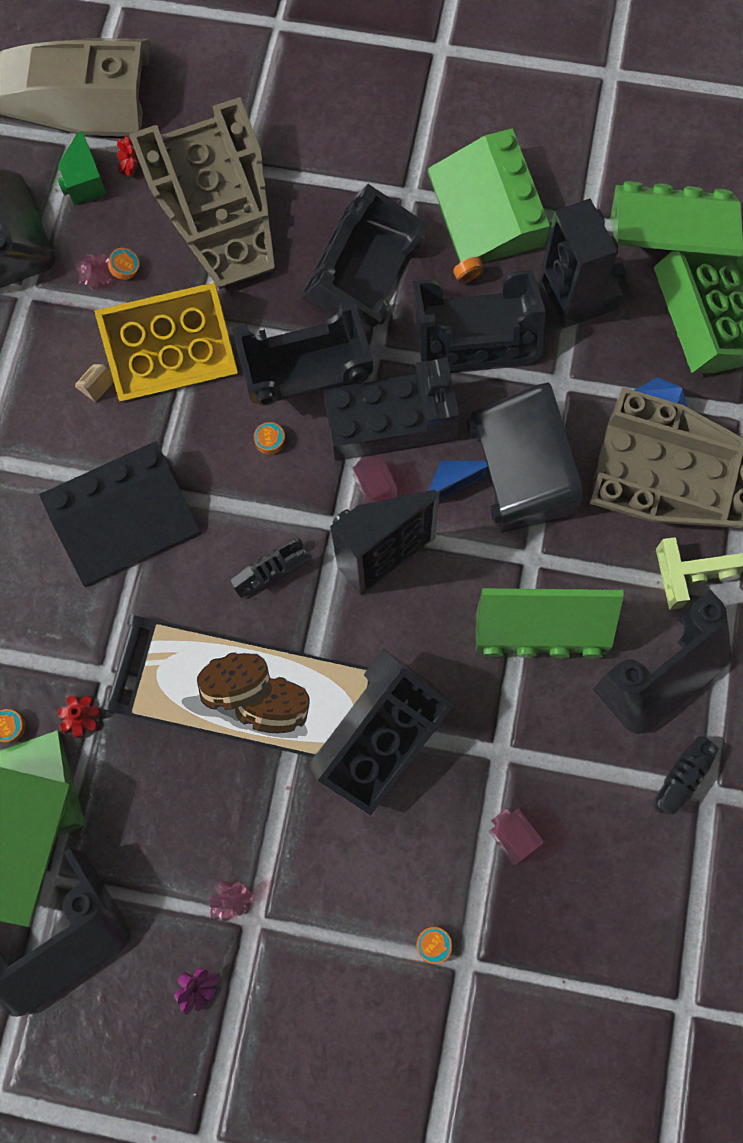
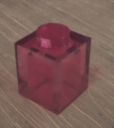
M382 455L375 458L373 456L365 457L352 467L353 478L365 504L397 497V486Z
M506 808L491 820L494 827L488 832L513 865L518 864L544 843L519 808L512 813Z

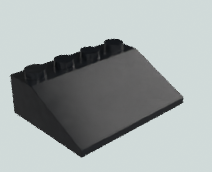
M157 441L39 494L49 519L84 587L201 534Z
M435 489L361 504L351 511L346 509L340 512L333 519V524L330 528L337 567L360 595L435 539L440 496Z

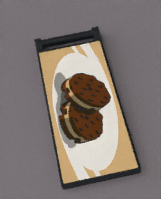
M129 615L126 624L129 626L109 698L104 700L102 710L314 758L370 682L364 676L368 669L367 667ZM141 630L150 631L130 705H125L121 703Z

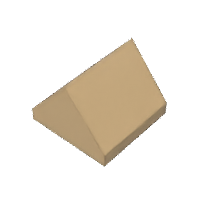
M93 364L77 381L75 387L94 402H97L114 381L112 374L104 364Z

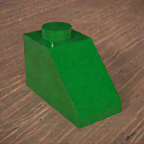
M83 131L77 132L58 164L62 177L57 178L63 195L69 194L74 205L107 194Z

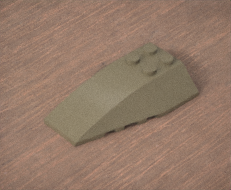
M241 97L214 105L213 118L163 135L160 134L157 125L129 134L151 193L219 289L275 270L261 149Z

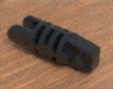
M295 537L272 550V554L267 553L264 557L257 559L256 564L250 563L243 571L233 577L230 582L238 596L243 598L253 592L265 589L267 584L271 583L272 585L277 580L282 579L285 573L288 575L311 561V554L305 549L301 550L303 549L301 539Z
M704 736L697 737L681 754L674 767L668 773V776L663 780L664 784L657 793L655 800H653L654 803L652 805L654 806L653 809L656 810L655 812L674 815L677 811H680V807L682 808L686 800L692 797L704 776L709 772L719 750L708 738Z

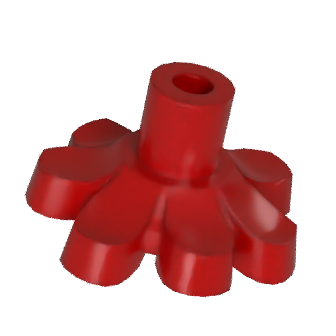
M125 136L124 139L117 140V146L121 150L117 151V159L122 161L118 165L119 173H126V176L129 177L135 174V168L139 160L130 137Z
M69 696L66 699L68 707H61L58 710V717L64 719L59 725L61 731L68 733L72 730L75 738L83 737L85 728L90 732H95L98 728V723L93 718L101 715V708L91 706L93 698L90 696H84L80 701H78L76 696Z

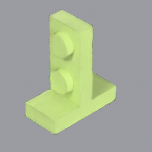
M676 537L663 539L656 548L669 610L683 608L690 600L686 582L688 586H696L706 583L707 579L718 577L720 581H730L739 578V574L743 572V553L681 562Z

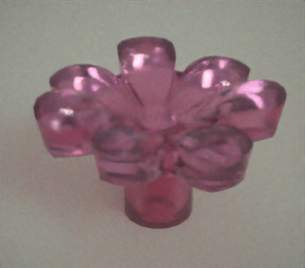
M104 253L98 254L97 257L93 254H88L83 261L78 262L76 268L80 273L78 276L79 283L81 285L88 283L91 289L98 288L99 281L104 285H109L112 281L108 275L111 273L108 268L109 258Z
M227 881L219 882L215 887L218 894L211 895L208 900L212 908L210 910L211 918L216 921L222 917L223 921H228L232 919L234 911L239 916L243 915L248 908L245 903L253 901V894L246 890L247 887L243 882H236L231 888Z

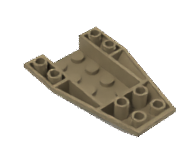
M86 38L34 43L0 51V115L74 133L83 131L84 135L129 136L130 133L141 130L143 111L138 95L142 66L149 65L151 41L150 39Z
M622 387L606 428L591 482L590 504L656 523L743 528V438L682 404Z

